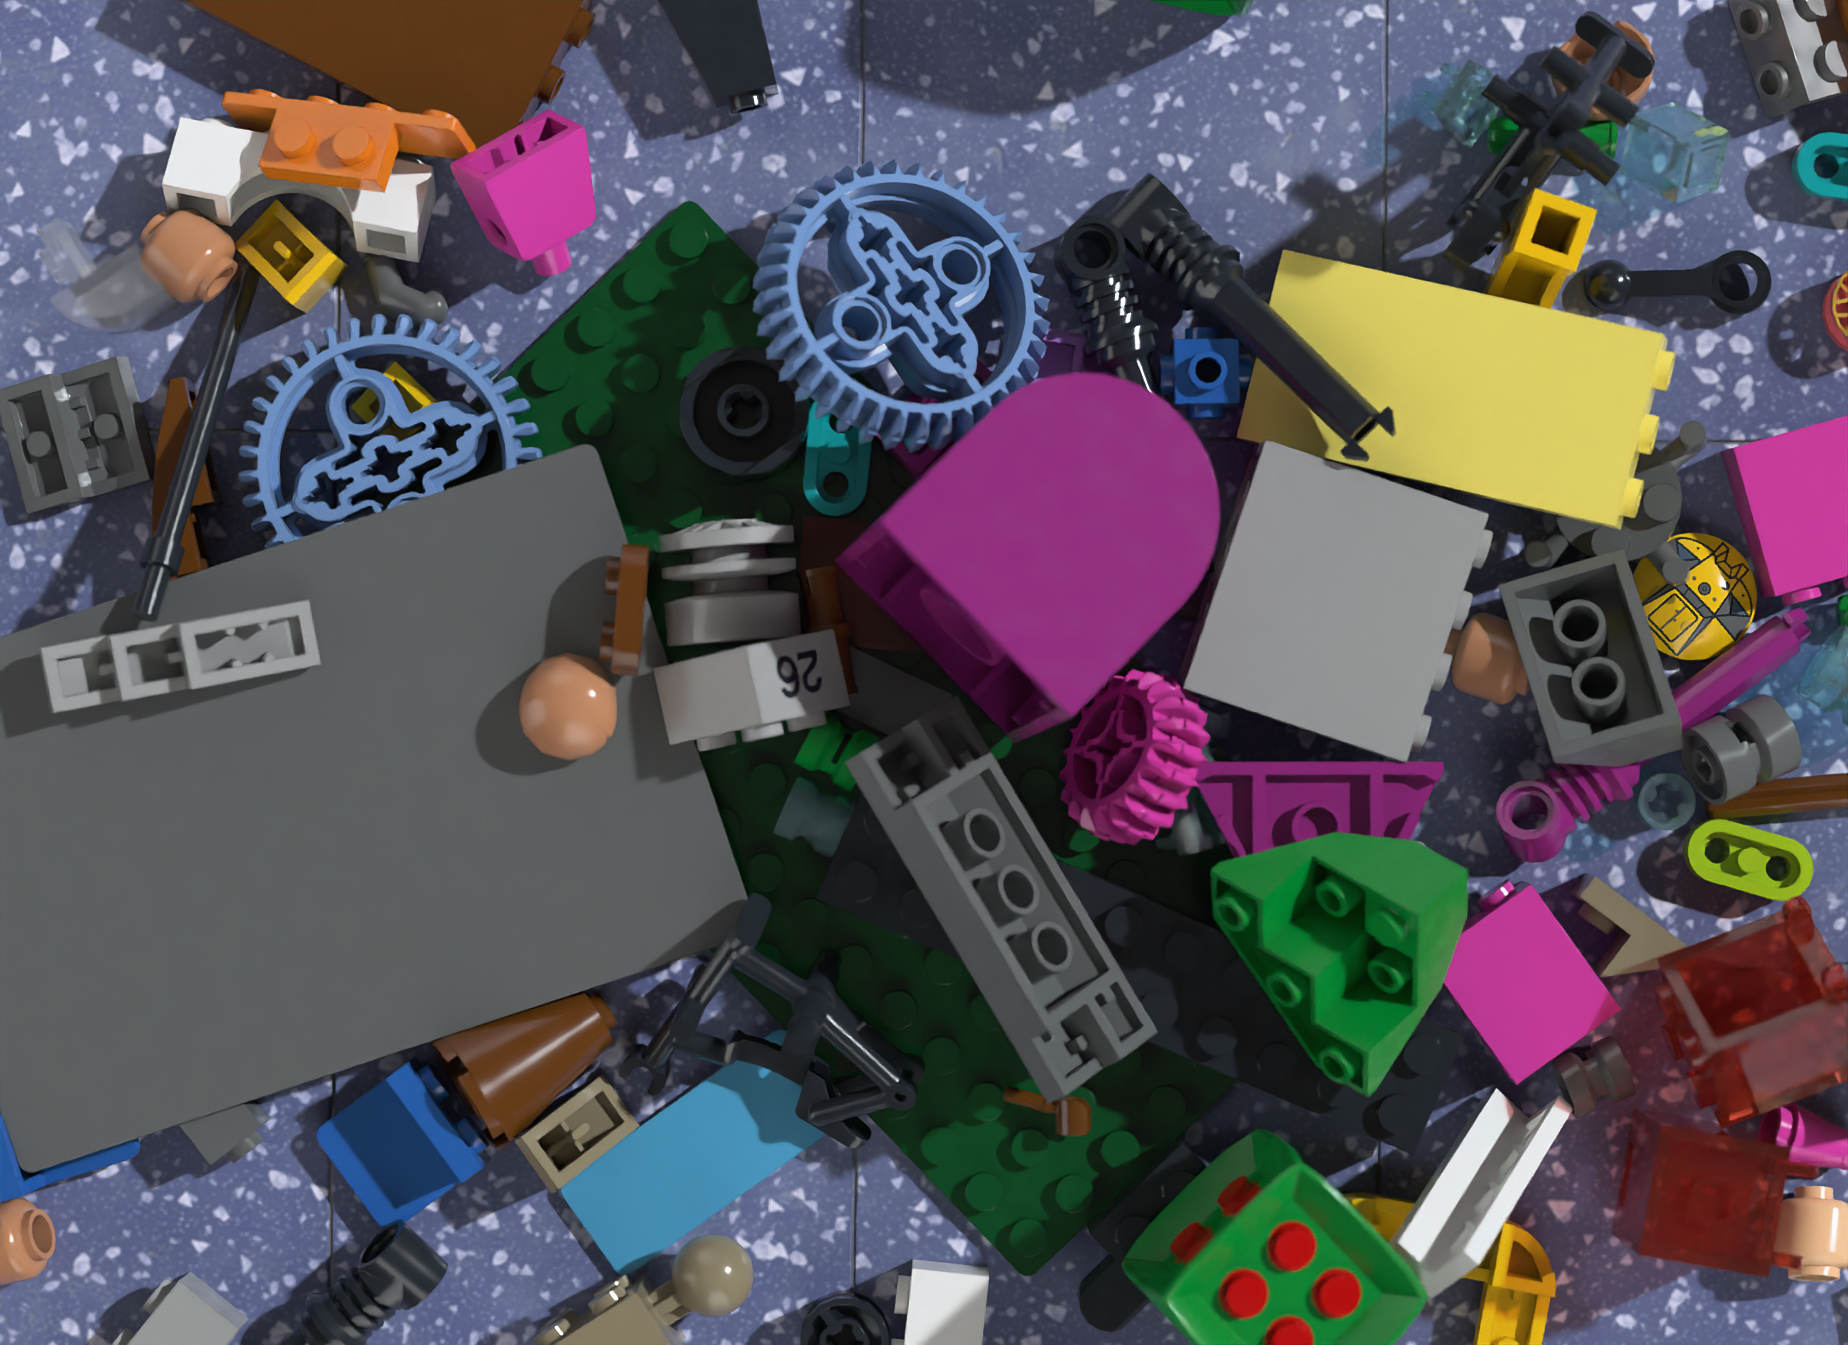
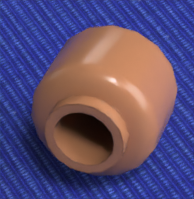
M183 208L171 215L162 211L150 220L141 233L140 241L145 244L140 259L142 270L179 302L192 303L198 299H201L203 302L213 300L224 290L236 273L238 265L233 260L235 254L233 239L197 209Z
M1480 612L1469 619L1465 628H1461V630L1452 628L1443 652L1452 655L1451 680L1457 690L1497 704L1509 703L1516 697L1517 693L1524 696L1528 694L1530 685L1508 619L1487 612Z
M14 1198L0 1202V1286L37 1277L45 1269L48 1259L55 1250L56 1237L51 1219L46 1212L38 1209L37 1206L25 1198Z

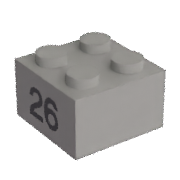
M834 629L745 646L653 668L670 745L696 739L699 752L737 744L734 732L736 730H740L743 742L783 734L781 720L787 721L789 732L827 724L824 711L850 705Z

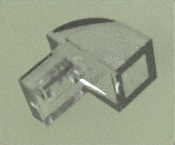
M57 217L36 231L46 248L39 252V256L47 270L60 285L67 280L70 283L69 287L49 300L59 312L73 322L101 333L126 334L147 327L182 305L181 302L172 297L152 268L144 261L143 247L135 244L98 267L72 224Z

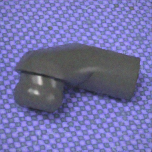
M381 255L363 263L382 315L388 320L396 323L400 314L408 315L412 319L413 331L415 332L420 330V326L425 319H431L437 325L445 321L448 314L445 298L436 291H429L424 294L419 290L404 285L395 258Z

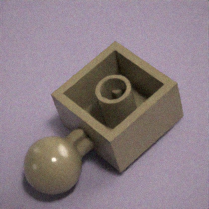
M720 1234L701 1235L690 1240L681 1248L673 1262L671 1279L655 1289L646 1274L630 1282L626 1274H623L593 1294L595 1299L588 1304L590 1309L579 1316H576L572 1308L563 1311L539 1328L541 1333L534 1337L533 1341L536 1345H683L686 1337L676 1321L690 1312L705 1317L724 1316L735 1311L744 1303L750 1294L754 1280L751 1259L746 1250L730 1237Z

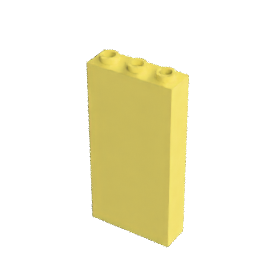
M1282 250L1269 306L1380 413L1387 406L1392 409L1396 434L1391 437L1378 424L1359 443L1369 454L1370 459L1368 461L1346 459L1340 452L1346 444L1256 357L1237 438L1252 444H1259L1264 440H1268L1337 464L1621 530L1624 516L1635 518L1644 485V480L1634 478L1639 454L1651 455L1660 421L1659 416L1650 415L1655 390L1667 391L1676 353L1665 351L1668 340L1664 334L1289 250Z

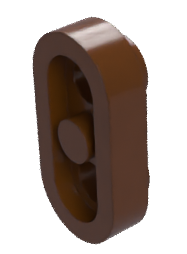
M623 544L621 557L608 556L605 595L617 596L615 622L603 621L600 660L612 661L611 673L615 675L638 676L649 565V546Z

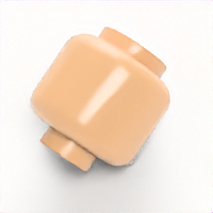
M1795 1187L1794 1198L1780 1201L1773 1207L1772 1258L1776 1265L1788 1269L1789 1279L1810 1282L1840 1280V1271L1848 1269V1203L1833 1199V1189L1830 1187Z

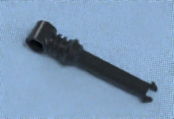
M1147 173L1102 215L1103 219L1110 221L1119 229L1124 238L1125 247L1143 263H1150V266L1160 273L1166 282L1171 284V287L1176 291V303L1186 311L1195 309L1199 313L1211 312L1346 444L1340 450L1346 459L1368 461L1370 459L1369 454L1359 443L1378 424L1391 437L1396 434L1392 409L1387 406L1381 413L1375 409L1244 282L1243 266L1239 263L1240 252L1230 244L1220 245L1213 240V237L1208 232L1202 230V227L1195 220L1191 219L1189 212L1157 177Z
M1099 217L1082 218L1070 226L1057 244L1054 261L1055 268L1061 279L1067 283L1070 294H1079L1080 296L1073 303L1076 310H1085V313L1079 316L1081 324H1090L1091 328L1084 331L1086 341L1082 348L1085 358L1093 357L1096 366L1109 373L1111 372L1113 377L1135 383L1164 400L1149 360L1156 346L1152 335L1158 332L1159 329L1155 321L1146 318L1143 310L1135 311L1134 309L1141 302L1138 295H1129V292L1135 289L1133 280L1124 281L1123 278L1130 274L1124 258V238L1119 229L1106 219ZM1089 239L1098 243L1104 251V265L1099 268H1088L1080 264L1074 254L1075 242ZM1212 557L1203 577L1215 572Z
M402 1219L395 1220L373 1237L358 1258L357 1267H352L346 1273V1278H340L334 1284V1288H329L325 1293H312L307 1297L305 1301L306 1310L301 1315V1327L282 1345H367V1340L373 1334L372 1331H378L383 1326L384 1320L389 1321L395 1315L396 1310H409L417 1306L437 1287L447 1271L448 1263Z

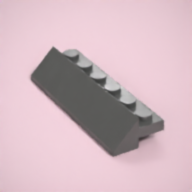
M957 695L845 762L1048 1104L1065 1097L1102 1068L1121 1060L1157 1033L1149 1016Z

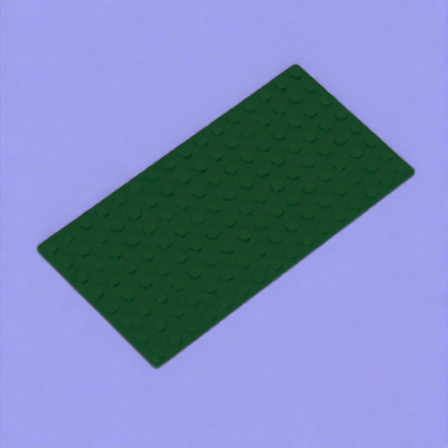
M686 201L673 211L494 383L496 384L501 379L512 376L517 381L518 386L512 393L504 397L507 404L525 398L530 404V409L526 413L514 419L517 425L535 423L538 426L539 432L533 437L521 439L522 448H539L542 450L543 457L583 444L592 445L598 451L628 543L649 546L646 597L669 664L785 638L668 647L664 604L693 596L692 583L663 579L661 569L690 565L689 553H660L659 536L674 534L696 523L723 520L757 519L760 522L778 526H793L794 543L767 546L766 553L767 559L795 558L797 569L768 577L769 590L789 591L799 594L801 630L807 629L800 582L797 579L796 572L838 565L834 560L915 481L873 437L868 491L865 500L854 512L846 516L831 517L818 512L809 503L804 493L803 479L807 438L797 456L788 465L778 472L757 479H735L722 475L708 467L691 450L680 427L679 404L682 390L692 369L701 360L717 350L736 346H750L767 350L774 340L757 336L758 325L765 317L753 312L754 300L760 292L752 287L754 276L760 268L693 201ZM804 315L807 325L814 336V324ZM860 372L848 375L862 386L880 394ZM809 396L808 399L811 410L815 400L811 396ZM741 397L731 404L736 413L729 420L731 426L734 427L739 423H744L750 429L759 423L755 413L762 406V403L758 400L747 404ZM480 398L470 406L479 414L484 413L486 410V406ZM832 414L830 426L837 432L836 422L839 418ZM850 425L849 428H848L845 432H840V433H846V432L850 431V430L852 429L853 425ZM449 426L442 433L443 437L439 441L434 442L435 446L431 447V449L443 448L454 455L459 451L456 441L464 436V432L467 429L455 430ZM491 430L488 433L486 453L479 465L467 474L444 484L445 490L502 471L501 444L496 430ZM442 462L417 473L420 482L410 492L424 494L425 489L422 482L424 475L428 471L441 466ZM841 473L830 474L824 482L825 492L832 497L844 495L849 486L848 479ZM381 492L373 501L388 507L390 502L398 496L387 495ZM838 565L839 572H837L845 623L852 622L854 635L848 636L849 646L953 694L952 698L956 695L958 696L1053 857L1220 928L1212 913L1211 869L1220 862L1234 858L1198 786L1191 787L1186 796L1187 809L1177 808L1174 812L1171 828L1159 827L1158 833L1153 840L1141 838L1136 845L1128 843L1120 844L1111 839L1105 841L1091 835L1088 829L1081 827L1076 820L1068 816L1069 805L1061 800V793L1066 784L1058 778L1059 773L1067 765V759L1061 753L1070 747L1073 738L1070 729L1077 728L1082 719L1081 708L1071 718L1014 744ZM1131 656L1101 688L1108 689L1110 681L1115 675L1125 677L1132 669L1140 672H1146V670ZM1095 694L1082 707H1091L1094 703ZM834 709L830 710L840 715L843 725L854 731L864 728L879 736V741L889 736ZM781 720L783 734L747 742L742 741L740 730L734 731L737 744L701 751L699 754L747 897L753 893L763 895L772 906L768 920L754 950L805 980L810 966L816 961L821 950L833 949L840 954L842 964L839 969L840 978L835 993L903 1053L919 1056L924 1061L926 1067L922 1081L916 1085L918 1094L912 1108L900 1111L888 1107L867 1113V1115L1021 1275L1032 1276L1036 1274L1237 1079L1145 1041L1124 1058L1102 1068L1065 1096L1084 1098L1091 1107V1130L1084 1136L1055 1134V1113H1042L1041 1111L1004 1101L1003 1096L1007 1085L1036 1094H1043L965 963L816 899L862 794V790L857 782L851 793L834 785L831 775L819 769L810 772L794 763L812 727L789 732L787 721ZM1211 738L1202 748L1201 754L1208 760L1207 762H1233ZM843 739L831 762L838 763L848 741ZM718 946L709 950L714 953ZM734 968L731 973L787 1031L793 1012L790 1001ZM820 1035L814 1055L831 1065V1075L834 1081L863 1073ZM905 1068V1070L912 1072L911 1069Z

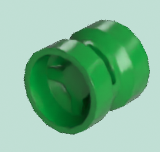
M826 710L824 712L827 724L812 727L794 763L810 772L819 769L831 775L834 785L851 793L856 780L845 762L877 743L880 737L864 728L854 731L843 725L840 715ZM845 739L848 741V744L838 763L835 764L831 761L841 742Z

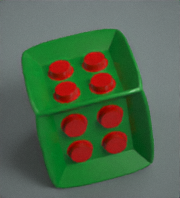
M1257 1129L1243 1137L1210 1163L1148 1225L1135 1241L1122 1263L1123 1271L1128 1278L1144 1292L1193 1345H1393L1415 1320L1428 1298V1291L1425 1286L1420 1283L1406 1262L1332 1185L1303 1164L1298 1154L1290 1145L1265 1129Z

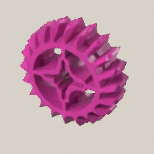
M1132 669L1125 677L1115 675L1110 681L1108 689L1100 688L1095 693L1094 703L1091 707L1081 708L1082 719L1077 728L1070 729L1073 734L1070 747L1061 753L1067 759V765L1059 773L1058 778L1066 784L1061 793V800L1069 805V817L1076 820L1081 827L1088 829L1091 835L1105 841L1111 839L1120 844L1136 845L1141 838L1153 840L1158 833L1159 827L1171 828L1174 812L1177 808L1187 809L1186 796L1191 787L1199 786L1195 780L1198 769L1208 761L1201 754V751L1209 742L1210 735L1202 729L1207 721L1208 714L1199 708V698L1184 689L1183 686L1178 684L1177 680L1162 673L1156 675L1150 671L1140 672Z

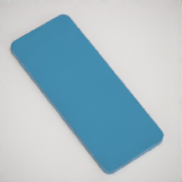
M778 1028L763 1039L782 1046L787 1031L786 1029ZM736 1060L729 1066H723L635 1129L561 1188V1194L616 1272L621 1275H629L826 1134L796 1115L795 1109L801 1094V1086L766 1068Z

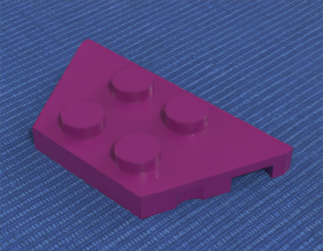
M1207 762L1199 767L1195 780L1199 784L1198 788L1235 859L1334 832L1410 840L1420 820L1419 816L1436 782H1439L1444 772V762Z

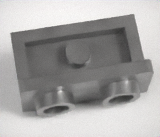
M1729 0L1731 13L1764 113L1768 118L1779 116L1800 106L1848 93V39L1835 0Z

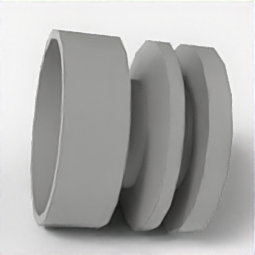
M757 519L723 520L696 523L674 534L659 536L660 553H689L690 565L662 568V578L674 582L692 583L693 596L664 604L667 646L790 638L802 635L799 594L789 591L769 590L768 578L797 569L795 558L767 559L766 553L767 546L794 543L793 526H778L760 522Z

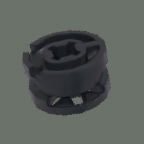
M836 1291L821 1297L808 1310L802 1325L800 1345H889V1325L883 1310L870 1297L855 1291Z

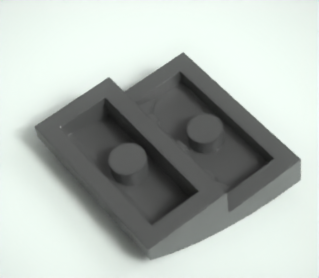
M115 356L62 374H47L0 389V416L27 514H35L154 481L156 457L128 356Z

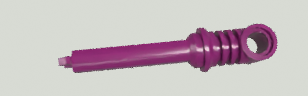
M1801 608L1786 612L1782 615V619L1775 615L1673 690L1672 695L1681 719L1682 731L1712 717L1798 654L1801 644L1811 634V631L1804 624L1809 619V616ZM1656 757L1622 767L1557 763L1559 772L1554 768L1548 769L1544 774L1546 782L1538 777L1535 780L1519 781L1509 786L1499 797L1496 805V817L1510 853L1519 860L1529 863L1545 862L1555 857L1564 847L1567 836L1577 829L1575 820L1584 824L1590 819L1588 810L1593 814L1603 810L1601 800L1605 804L1610 805L1615 800L1627 802L1633 798L1631 788L1639 783L1640 769ZM1530 814H1541L1547 817L1545 822L1535 829L1524 830L1517 827L1522 818Z

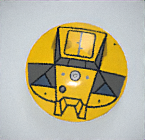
M1685 533L1672 536L1667 542L1679 557L1687 563L1690 571L1689 581L1684 586H1670L1647 557L1640 560L1633 574L1656 647L1666 655L1683 660H1702L1715 657L1733 647L1744 636L1752 623L1757 604V589L1753 573L1744 557L1733 546L1720 538L1702 533Z

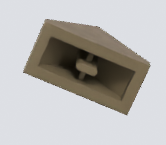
M601 1075L525 1129L515 1140V1143L553 1194L640 1125L604 1075Z

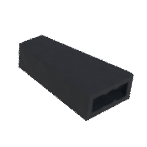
M657 0L717 108L729 105L732 114L749 112L767 106V96L779 94L758 0Z

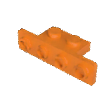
M252 89L248 94L226 91L221 102L222 107L240 129L260 133L270 130L258 165L266 177L270 179L385 193L397 152L460 159L476 150L475 144L459 120L451 114L439 110H426L423 114L398 112L392 107L380 103H367L364 107L339 105L337 102L321 96H309L306 98V101L281 98L275 93L262 89Z

